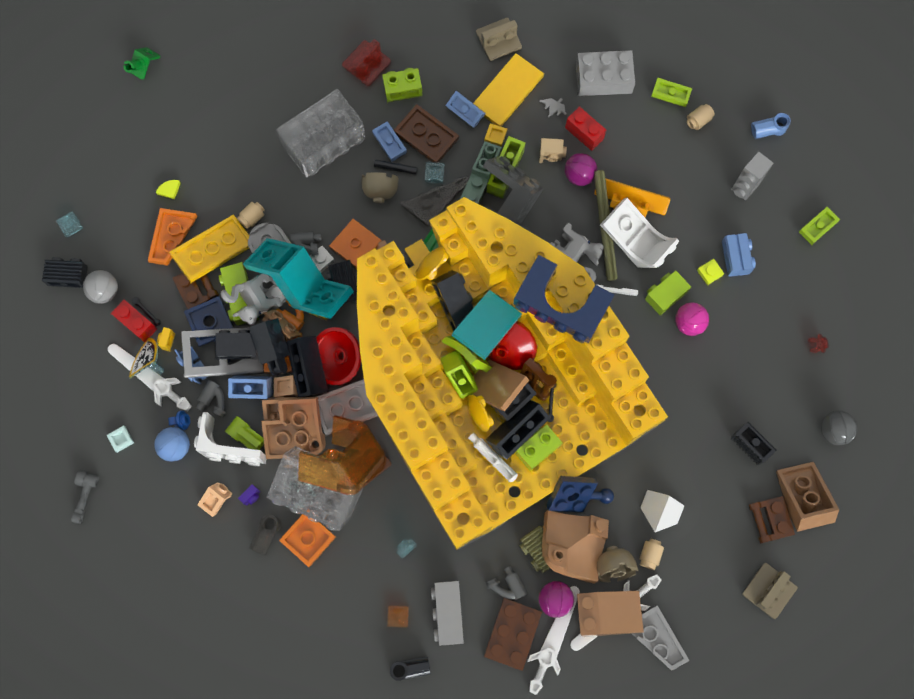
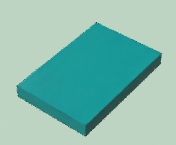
M489 290L454 330L452 336L485 360L521 317L522 313Z

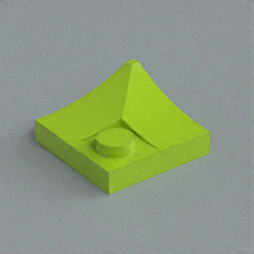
M453 336L445 337L442 340V343L460 352L476 370L480 369L487 373L492 368L486 359L484 360Z

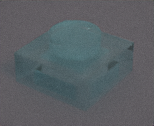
M426 162L425 182L443 183L445 163Z
M73 211L56 220L67 238L83 229Z
M405 539L397 546L399 550L396 553L404 559L417 544L412 539L409 541Z

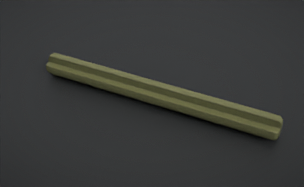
M604 170L595 171L594 176L600 224L610 214ZM600 226L606 276L608 281H613L618 278L613 239Z

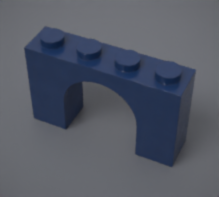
M538 255L515 295L513 304L521 312L527 313L528 311L535 315L534 317L538 321L543 323L547 321L554 325L553 327L561 333L567 332L573 335L572 337L576 341L589 344L615 294L595 285L586 303L578 311L561 313L554 310L546 300L545 290L556 272L557 264Z

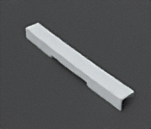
M598 285L611 293L638 295V290L617 289Z

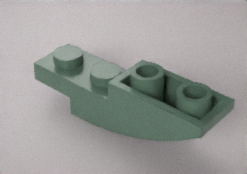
M484 141L461 198L465 197L477 204L482 201L488 181L492 175L483 165L486 160L498 157L502 147Z

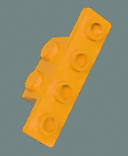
M605 178L608 199H611L610 207H613V209L624 198H628L644 217H646L648 211L661 215L666 214L670 203L669 197Z

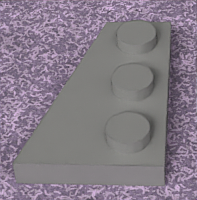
M658 605L642 613L644 633L631 634L671 671L690 661Z

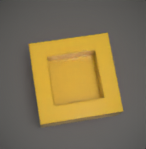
M490 123L484 141L502 147L507 134V128Z
M163 327V331L158 335V346L162 350L170 352L175 333L171 329Z

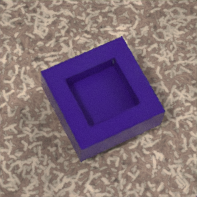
M252 484L238 499L246 506L248 504L252 505L258 500V494L261 491Z

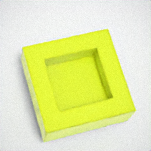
M714 259L697 269L707 285L724 275V272Z

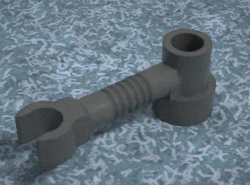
M84 470L77 472L75 485L82 486L83 488L71 522L82 523L88 494L91 487L96 488L99 476L88 474V471Z

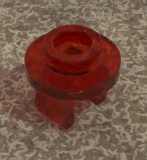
M818 334V339L814 337L808 339L809 343H817L815 348L810 349L812 353H817L820 350L822 353H825L826 348H829L828 340L822 334Z

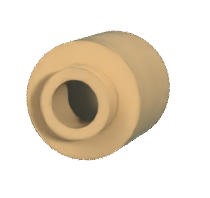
M708 104L699 106L687 115V125L691 129L699 130L712 120V117L715 115L714 110Z
M251 202L239 213L237 220L248 229L253 227L265 215L263 213L265 209L258 202Z
M654 539L645 541L639 558L641 566L651 570H655L656 566H659L664 550L660 541Z

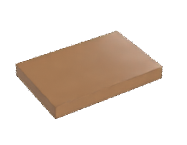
M487 359L492 368L487 373L479 369L474 375L478 391L471 395L476 397L481 395L486 403L505 412L529 379L523 374Z

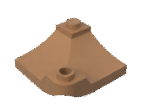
M280 396L262 400L264 420L261 422L266 459L310 457L320 454L325 449V434H323L321 428L318 397L294 398ZM314 441H317L319 446H315Z
M547 510L544 513L542 555L547 565L559 574L593 584L598 582L597 561L602 554L605 541L608 539L609 520L593 515L576 516Z

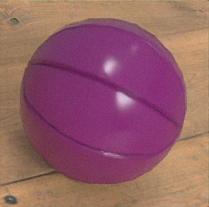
M578 153L567 160L565 175L573 185L585 186L594 180L597 164L590 155Z
M549 582L544 585L539 593L540 607L550 617H563L571 611L574 605L573 592L563 582Z

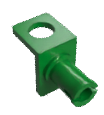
M147 47L135 49L132 60L125 61L124 64L126 65H123V68L126 72L144 79L150 60L159 59L160 55Z

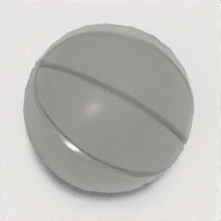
M96 270L85 278L83 290L89 300L102 304L111 301L118 291V284L111 273L104 270Z

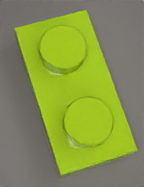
M657 78L651 97L686 107L692 88Z
M826 207L806 224L799 233L813 245L837 224L840 219Z

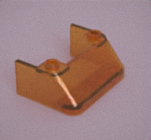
M335 415L333 417L332 444L346 447L343 452L336 449H328L320 456L300 451L298 481L346 495H354L362 489L383 463L385 452L364 422Z

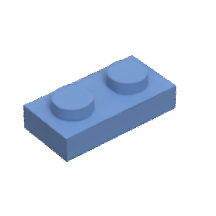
M455 91L445 105L473 128L477 126L485 115L484 111L458 91Z
M388 122L372 130V134L391 162L407 153V149Z

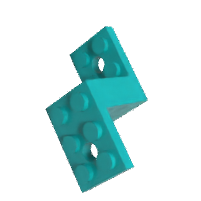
M266 238L243 263L247 270L270 275L292 308L331 319L354 292L351 286L325 280L304 246Z

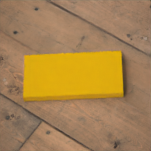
M515 53L473 104L485 112L484 117L502 127L544 77V73Z
M233 214L171 250L169 253L190 283L249 249V234Z

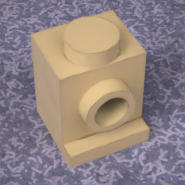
M541 138L539 163H543V160L557 162L558 160L561 161L562 157L566 158L567 147L563 146L564 140Z

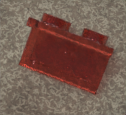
M374 39L371 43L364 40L342 63V67L366 86H370L391 64V59L381 52L380 43Z

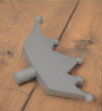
M552 98L539 100V102L546 104L544 109L549 108L548 117L556 112L557 116L560 113L567 114L565 112V105L561 104L562 98L558 101Z

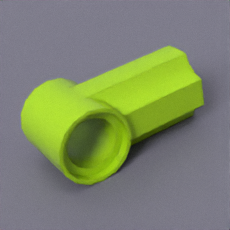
M238 416L225 430L228 435L236 441L243 443L248 449L260 450L264 445L263 437L250 428L251 426Z

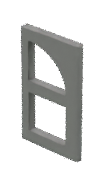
M249 328L181 331L185 378L263 373L264 371L257 351L254 359H241L239 362L228 365L227 359H219V366L192 367L190 338L215 336L220 330H230L231 333H238L239 330H250Z

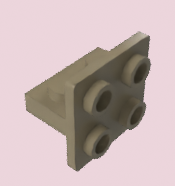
M505 18L476 30V34L490 61L522 49L517 36L518 25L515 20L510 21L509 18Z
M764 563L742 595L771 618L776 619L798 587L789 581L791 576L785 571L778 572L769 564Z

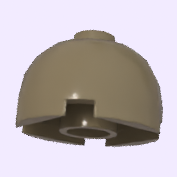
M378 172L366 173V176L362 174V190L368 198L373 199L374 203H384V200L391 199L396 194L399 178L393 174L392 178L386 176V173Z
M617 546L608 547L597 561L598 578L601 582L608 583L611 582L610 578H618V582L634 576L636 571H638L634 556L628 550L618 548Z

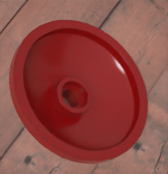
M517 321L488 355V358L511 370H522L524 363L529 358L534 361L536 357V340L531 331L524 324Z
M341 327L325 329L316 339L326 382L330 385L345 384L356 375L360 367V345L356 337L347 329Z

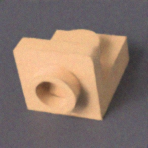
M293 375L274 378V397H298Z
M217 482L208 487L198 506L213 517L218 513L225 500L231 497L232 493L224 484Z

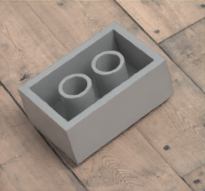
M632 50L578 53L576 60L578 96L633 93L635 74Z

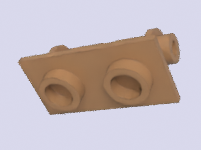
M274 309L263 313L265 315L262 319L263 322L276 318L279 319L286 342L301 335L296 330V327L289 323L279 311Z

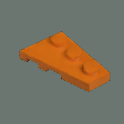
M160 208L148 262L168 266L172 259L169 252L181 245L198 215L196 213Z

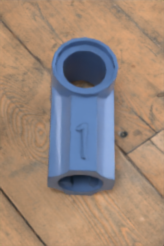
M779 113L773 118L752 122L751 132L753 137L757 139L770 135H783L790 125V117L785 113Z

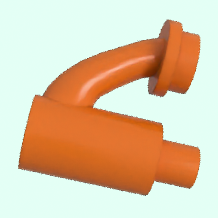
M275 309L282 313L283 317L293 324L298 332L304 325L303 311L295 309V316L287 310Z

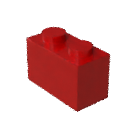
M580 106L567 118L565 128L591 151L604 140L607 131Z
M123 300L111 312L117 320L144 343L157 330L147 318L126 300Z

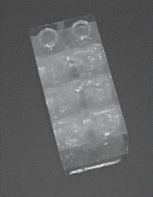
M338 89L276 129L281 145L305 177L316 174L321 167L331 164L336 157L346 154L351 147L361 144L366 138L363 121Z
M295 446L283 454L267 498L271 499L276 505H284L290 508V511L293 513L308 516V519L313 522L325 524L330 530L340 531L350 520L367 478Z

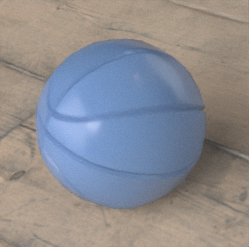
M168 427L158 433L154 446L157 455L161 459L173 462L182 459L188 453L190 442L188 435L182 429Z

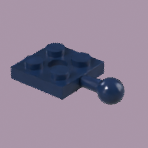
M220 296L184 311L192 331L234 328ZM212 316L215 322L212 326L208 327L204 321L207 317ZM214 336L195 337L198 346L201 347L214 341Z
M560 476L546 506L548 511L583 512L590 499L600 500L604 504H609L614 499V493L608 488H604L600 492L594 491L598 485L596 478Z

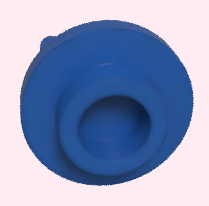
M178 411L176 417L168 418L169 426L174 425V427H179L182 430H186L189 427L190 417L185 411Z

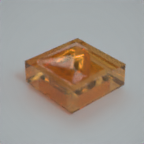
M388 606L387 627H408L409 607Z

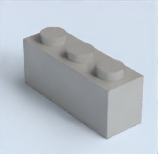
M758 152L745 166L731 190L739 198L747 200L760 185L774 163Z
M459 581L435 583V587L431 588L432 600H436V608H433V621L438 623V629H434L435 642L439 641V646L464 644Z

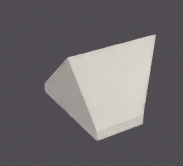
M647 490L640 509L643 511L654 532H658L678 524L684 505L669 495Z

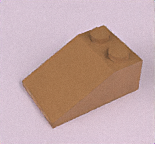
M814 462L776 471L789 516L797 532L835 523L839 508Z
M639 591L577 594L580 634L582 637L644 633Z

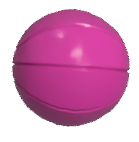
M686 303L676 313V326L685 335H699L708 327L709 314L698 303Z

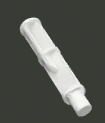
M475 433L468 437L473 443L474 448L508 482H513L517 478L518 474L482 438H479Z

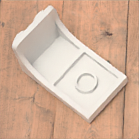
M624 198L600 224L638 268H657L664 263V258L676 249V245L679 242L677 238H669L659 233L628 198Z
M203 412L202 416L199 417V435L195 437L194 447L197 452L212 461L221 462V459L229 460V463L240 464L241 461H244L251 466H260V463L266 464V455L261 450L217 445L213 439L214 417L208 412Z

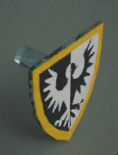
M149 337L136 355L130 370V379L147 367L159 375L164 372V368L156 363L159 348L158 343L153 338Z

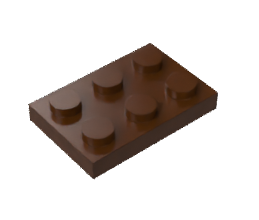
M417 104L394 129L399 138L436 165L459 139L457 133Z
M504 598L484 657L523 671L542 612Z

